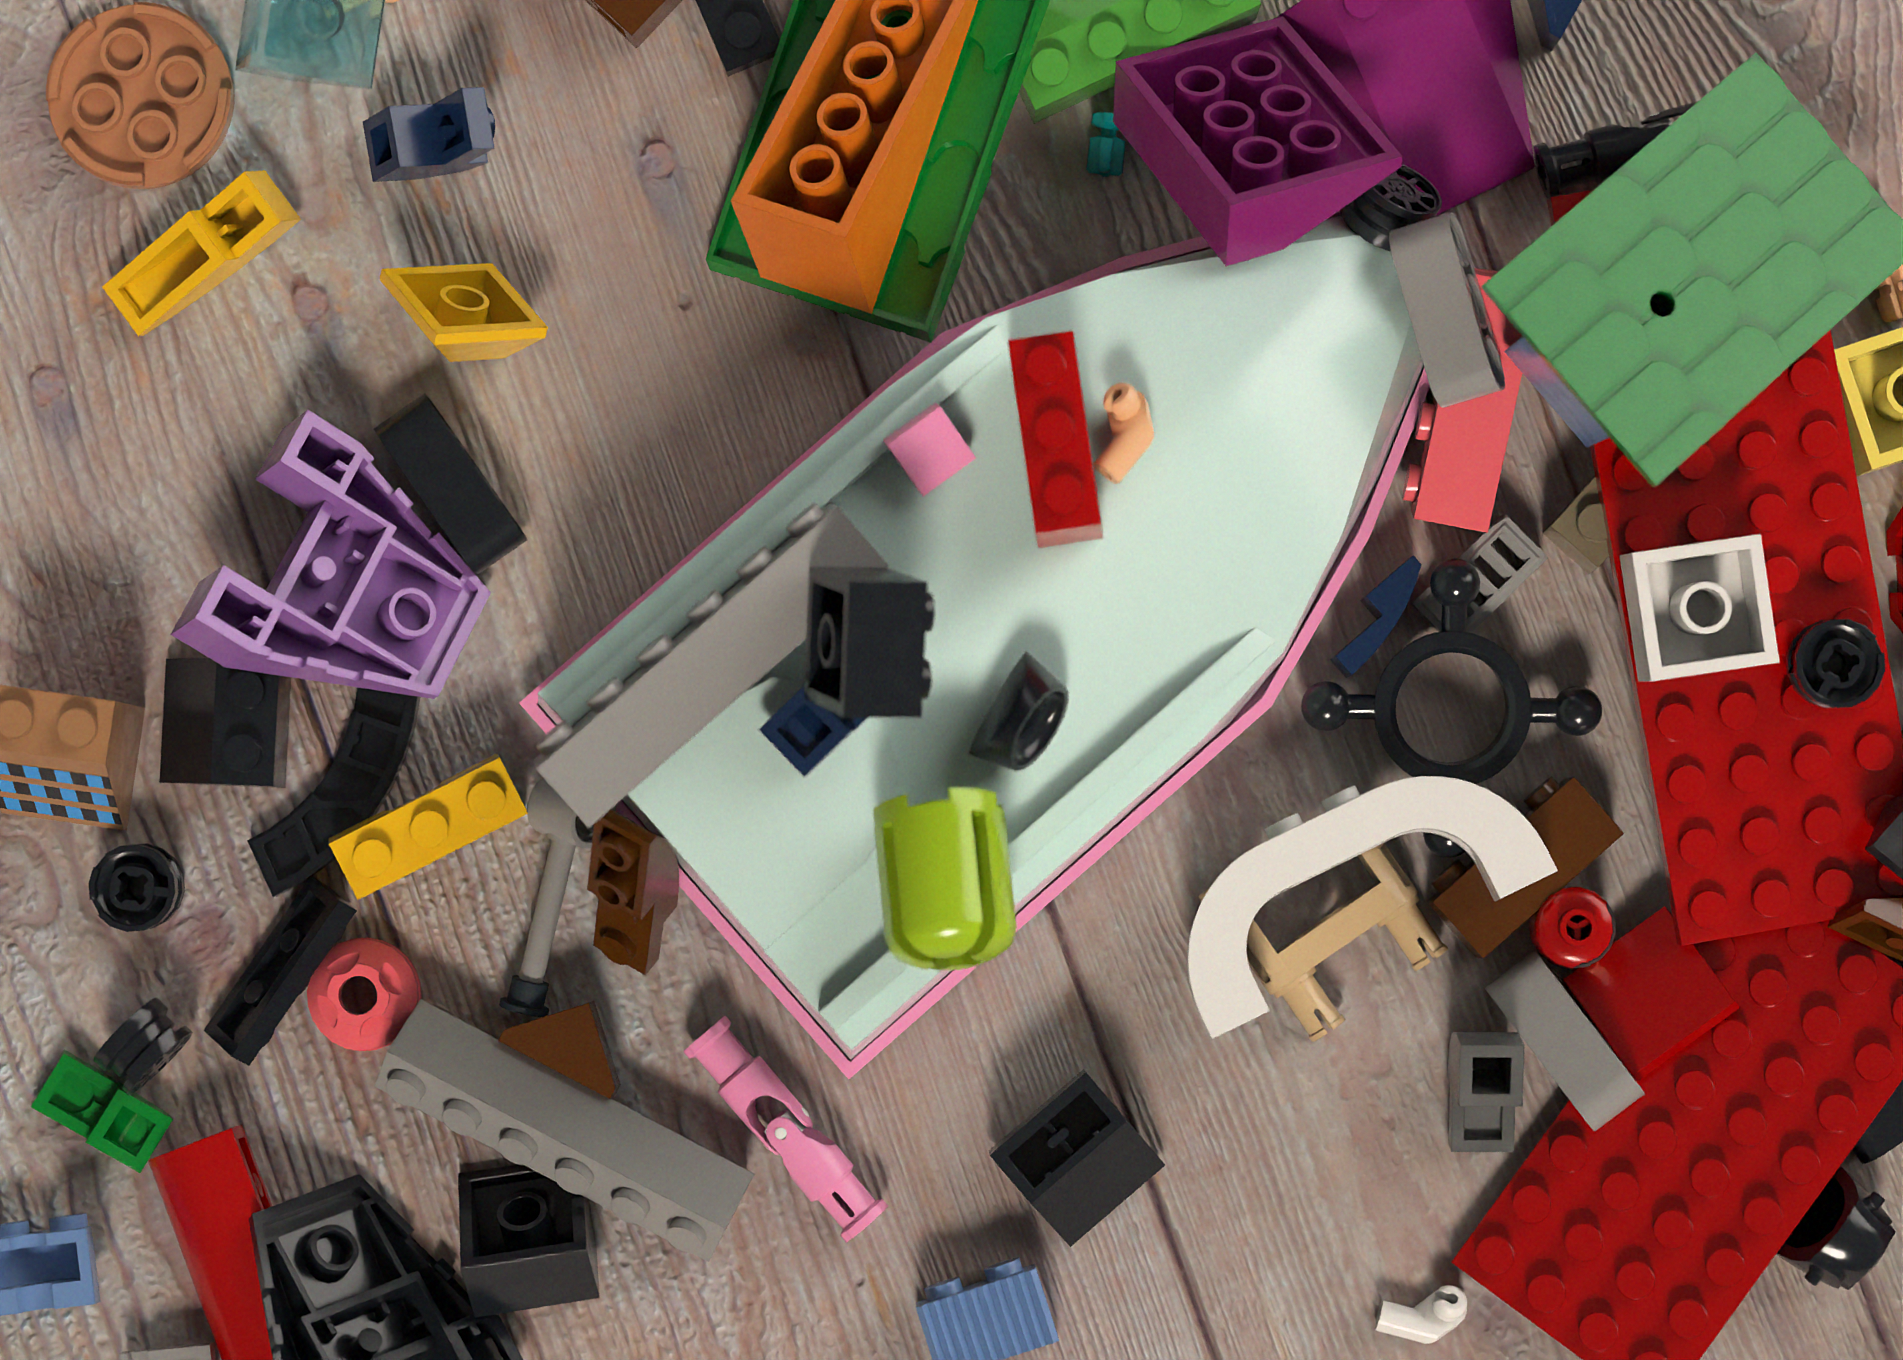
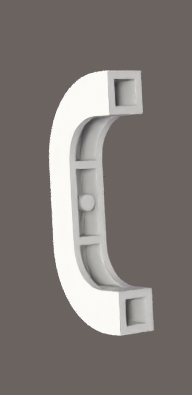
M1441 776L1405 778L1377 787L1363 795L1359 794L1354 785L1323 800L1321 803L1326 812L1305 823L1302 822L1299 813H1296L1267 827L1264 830L1269 840L1241 855L1218 876L1203 898L1192 924L1187 950L1189 987L1195 1007L1210 1039L1218 1037L1270 1011L1251 973L1247 960L1246 943L1249 928L1256 913L1271 898L1393 838L1408 833L1425 832L1443 836L1462 847L1476 864L1495 902L1558 871L1539 834L1530 822L1502 797L1476 784Z

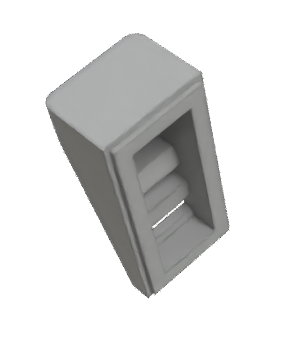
M1505 514L1498 517L1489 526L1488 533L1483 532L1458 557V559H1463L1472 564L1477 570L1480 578L1479 592L1486 598L1480 606L1474 601L1467 605V615L1469 617L1467 618L1466 632L1472 633L1548 559L1547 555ZM1497 538L1523 562L1516 570L1491 546ZM1479 555L1505 580L1498 588L1472 563ZM1429 586L1411 605L1440 632L1442 605L1433 597Z

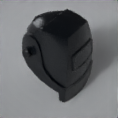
M1840 1166L1780 1248L1777 1255L1795 1268L1805 1272V1279L1813 1286H1816L1821 1281L1833 1288L1839 1289L1841 1287L1850 1290L1877 1265L1896 1233L1891 1225V1218L1881 1207L1885 1199L1875 1191L1869 1194L1848 1171Z

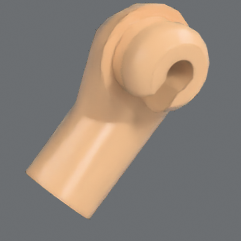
M1117 383L1111 386L1104 395L1103 405L1105 410L1108 411L1107 415L1113 440L1093 463L1095 469L1114 484H1119L1151 445L1155 434L1149 405L1145 396L1128 383Z

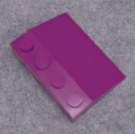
M1283 16L1116 61L1114 124L1225 266L1285 249L1402 167L1403 156Z

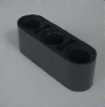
M425 393L374 428L385 448L476 575L528 540L441 413Z

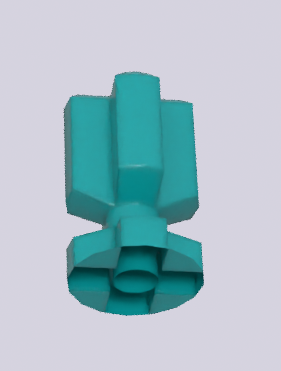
M1093 113L1091 124L1101 129V135L1089 139L1086 170L1090 174H1099L1101 177H1109L1110 175L1120 176L1123 173L1126 142L1116 137V131H1119V129L1113 122V113Z

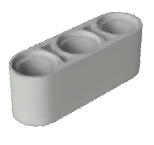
M1449 212L1392 230L1389 233L1392 258L1426 375L1439 406L1444 408L1504 390L1505 377L1467 242L1455 214Z
M1535 950L1485 987L1507 1019L1594 1132L1645 1094Z

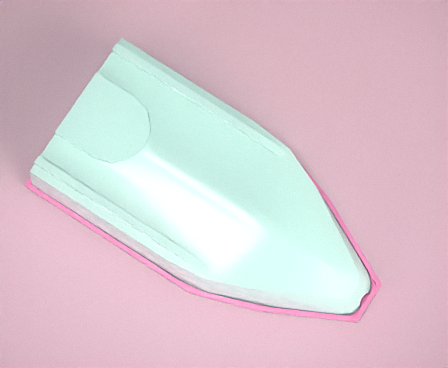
M1339 210L1285 249L1248 261L1225 266L1204 237L1200 236L1118 258L941 333L519 702L546 734L564 720L571 726H574L592 710L586 701L597 689L615 676L621 683L628 679L642 666L636 660V657L651 642L664 633L671 639L675 638L692 623L686 614L698 601L715 589L721 596L729 591L741 580L736 573L740 565L764 546L771 553L791 537L790 533L785 529L786 526L813 503H816L821 510L830 502L838 506L889 565V569L928 582L927 592H930L933 596L935 617L931 631L925 632L924 659L929 661L931 667L932 685L929 697L922 699V717L868 718L811 773L803 777L759 729L805 684V639L616 804V812L666 839L677 857L679 886L848 1079L854 1076L977 967L944 971L931 968L927 970L920 969L898 961L885 945L873 808L883 801L902 794L908 795L909 806L930 800L949 799L948 788L951 787L978 788L995 792L997 806L1002 804V808L1005 811L1017 932L1272 707L1372 533L1419 416L1421 405L1425 401L1430 388L1391 252L1370 244L1360 235L1353 232L1343 220ZM1073 331L1093 463L1113 440L1107 415L1108 411L1104 408L1103 398L1107 390L1117 383L1131 384L1136 391H1140L1145 396L1149 405L1155 434L1149 448L1119 484H1114L1107 480L1093 466L1103 539L1038 548L1008 340ZM936 402L943 409L976 459L923 497L882 440ZM1027 651L1068 689L1069 702L1062 723L1046 750L1026 769L1013 771L969 755V751L995 697L1019 659Z

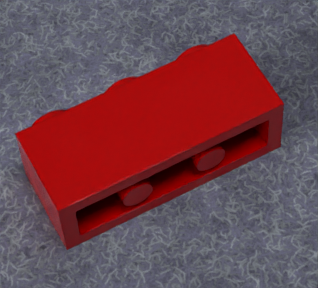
M1066 331L1008 340L1038 548L1103 539L1074 332Z

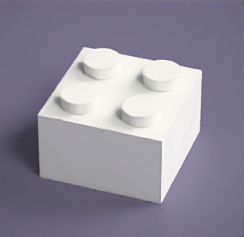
M1761 534L1620 555L1638 682L1657 681L1780 663Z

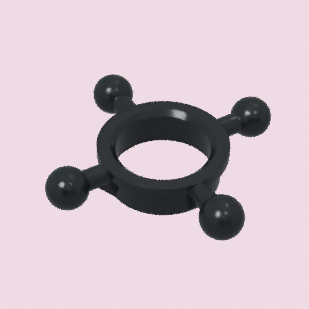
M1452 558L1438 564L1430 577L1431 593L1436 601L1442 605L1441 631L1424 635L1398 651L1383 670L1375 695L1348 694L1339 684L1322 681L1307 689L1302 698L1301 711L1306 722L1313 728L1321 731L1335 730L1341 727L1347 719L1374 720L1383 748L1390 758L1410 776H1441L1477 784L1499 773L1515 758L1526 739L1530 723H1555L1566 734L1572 736L1586 735L1592 732L1600 723L1602 704L1592 690L1582 686L1568 687L1561 691L1556 698H1531L1527 681L1514 659L1503 648L1489 639L1466 632L1467 605L1478 595L1480 578L1472 564L1463 559ZM1444 653H1462L1484 662L1497 676L1505 698L1503 723L1493 742L1476 756L1458 762H1439L1426 758L1414 751L1403 738L1396 718V700L1406 676L1422 661ZM1423 832L1426 846L1437 856L1454 858L1465 852L1462 847L1450 839Z

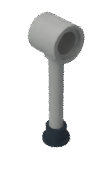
M542 777L536 783L529 796L527 816L532 828L537 832L545 834L548 839H551V844L519 975L512 976L508 997H502L499 1006L509 1011L535 1017H545L549 1014V1008L544 1006L549 983L544 981L572 860L576 846L591 849L594 824L588 828Z

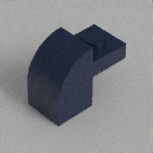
M484 87L461 88L435 104L388 106L363 121L373 182L416 180L463 172L488 163L487 152L495 148L493 142L495 119L491 109L487 107Z

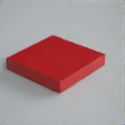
M1665 906L1615 941L1601 960L1588 967H1580L1563 979L1637 1082L1740 1008L1695 945L1681 946L1677 944L1673 917Z

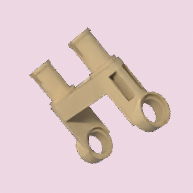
M1385 843L1357 856L1375 883L1277 951H1275L1254 919L1250 925L1246 943L1248 964L1270 995L1273 994L1275 998L1281 996L1284 998L1309 1034L1311 1042H1315L1328 1034L1314 1014L1315 1009H1317L1328 1027L1332 1028V1030L1345 1021L1344 1016L1340 1015L1313 976L1317 971L1315 966L1376 924L1378 927L1385 925L1411 962L1414 971L1431 963L1418 944V938L1432 958H1438L1448 950L1446 944L1442 943L1416 905L1420 900L1417 896L1419 891ZM1208 890L1198 896L1201 902Z

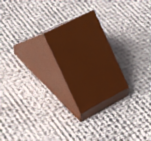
M595 1001L504 1029L498 1040L609 1099L616 1095L621 1085Z

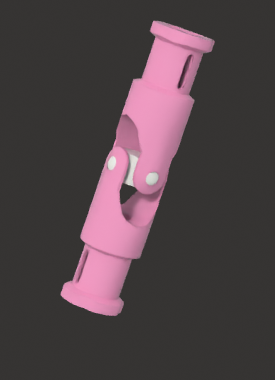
M725 1015L683 1051L689 1059L696 1057L720 1085L719 1095L768 1150L782 1156L783 1164L789 1172L791 1179L811 1202L819 1201L843 1229L840 1236L847 1243L873 1222L888 1207V1204L883 1199L875 1200L851 1172L854 1166L853 1163L835 1142L827 1138L822 1132L812 1128L813 1123L809 1113L761 1056L753 1057L730 1031L731 1021ZM760 1096L776 1098L789 1108L780 1112L768 1124L767 1129L760 1122L756 1111V1100Z

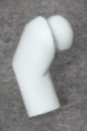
M1445 1285L1413 1308L1382 1300L1376 1316L1375 1331L1424 1344L1434 1343L1460 1325L1467 1314L1466 1295L1456 1286Z

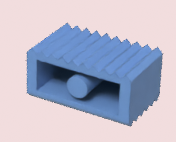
M1019 1257L1012 1258L984 1268L986 1280L963 1287L960 1277H955L924 1288L927 1299L916 1302V1310L932 1360H1003L1059 1341L1036 1265L1031 1264L1022 1267Z

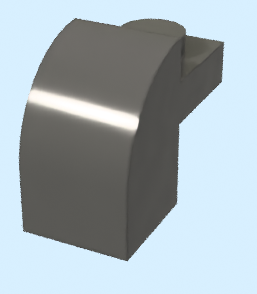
M1453 1032L1449 1044L1447 1078L1450 1083L1448 1145L1451 1152H1514L1515 1107H1523L1524 1043L1519 1033Z

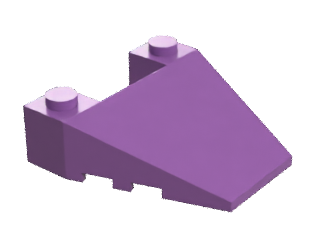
M306 410L281 430L255 478L258 482L307 511L301 526L267 589H262L223 565L198 583L170 635L226 668L435 699L439 696L491 592L438 532L433 535L410 508L414 503L400 487L396 490L392 488L372 465L371 462L374 460V457L359 441L310 410Z

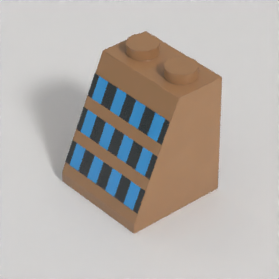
M0 685L1 813L127 830L145 708L112 700Z

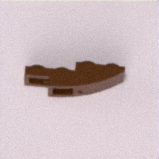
M610 809L594 823L587 884V890L594 893L598 898L593 946L600 949L614 963L628 965L646 975L659 959L663 924L678 904L679 869L677 857L666 839Z

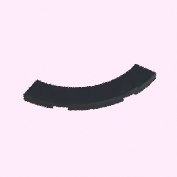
M357 688L355 707L352 710L345 737L334 758L335 761L324 779L290 814L271 828L247 840L273 897H278L307 881L310 876L315 875L336 859L329 846L330 837L377 814L393 788L407 757L416 727L420 697Z

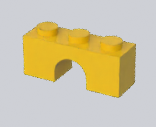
M496 753L441 781L440 785L421 796L389 811L384 810L330 837L329 846L357 900L517 820L528 814L500 757Z

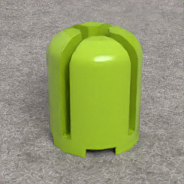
M951 787L948 788L949 799L930 800L909 806L908 795L902 794L883 801L873 808L885 945L898 961L925 970L929 968L939 971L962 970L992 960L1012 946L1017 923L1005 811L1002 808V804L997 806L996 793L993 791L978 788Z

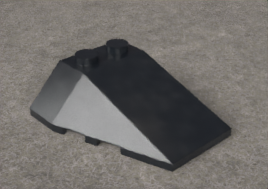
M360 1174L253 1213L248 1219L273 1360H523L499 1314L475 1318L468 1292L453 1278L456 1271L443 1258L437 1262L411 1236L414 1231L412 1226Z

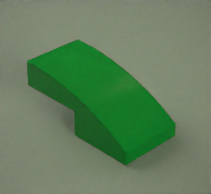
M66 1050L62 1051L31 1102V1108L85 1137V1143L139 1173L143 1170L173 1121L172 1116L136 1092L128 1095L122 1089V1083Z

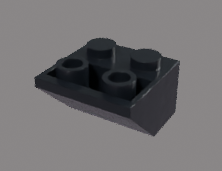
M1084 1069L989 1150V1155L1070 1247L1165 1166L1163 1161Z

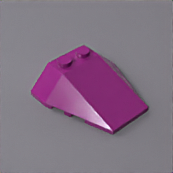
M1301 0L1276 17L1283 16L1400 152L1403 156L1402 164L1419 172L1435 186L1442 199L1441 208L1436 216L1534 169L1535 164L1511 0ZM1417 185L1415 186L1418 191L1424 192Z

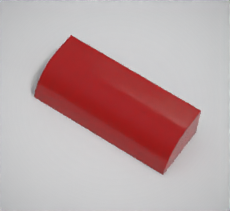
M241 1124L148 1160L221 1359L273 1360L248 1220L253 1213L272 1207V1203L245 1130Z

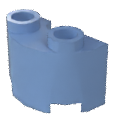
M87 1213L49 1218L50 1229L30 1232L28 1220L0 1224V1316L48 1308L60 1309L92 1305L101 1302L92 1228L88 1226Z

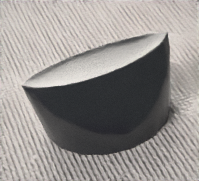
M1027 651L1019 659L995 697L969 751V755L1013 771L1026 769L1046 750L1062 723L1069 702L1068 689Z

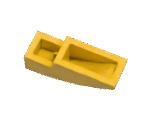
M265 170L244 171L202 209L188 211L103 285L102 288L138 336H144L241 269L298 223L301 218Z

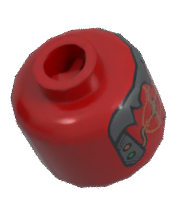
M1564 887L1549 895L1539 910L1530 917V939L1537 952L1552 964L1565 968L1588 967L1601 960L1612 947L1616 934L1615 916L1607 901L1595 891L1582 887ZM1575 915L1582 917V920L1577 923L1569 919ZM1566 926L1572 929L1573 938L1567 933ZM1584 927V932H1583V935H1582V937H1581V930H1580V929H1582V928Z

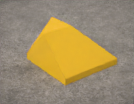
M493 263L386 268L381 270L379 280L449 362L503 359L546 337L548 326Z

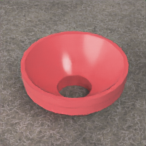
M370 937L353 938L331 948L311 976L307 988L308 1008L312 1020L320 1032L333 1043L356 1051L377 1050L391 1045L419 1000L422 999L421 982L417 970L409 957L398 947L384 940ZM355 976L368 978L373 982L377 990V1001L374 1007L364 1014L350 1012L345 1008L341 1000L343 985L347 980Z

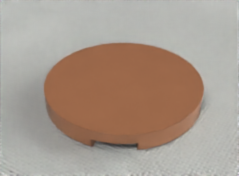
M133 2L134 4L124 5L104 11L91 19L87 17L67 35L56 51L50 65L46 83V100L48 101L51 123L61 143L60 145L78 165L91 175L112 185L131 189H152L171 185L187 178L212 158L229 130L234 110L235 92L231 70L226 57L215 40L200 24L184 13L168 6L149 2Z

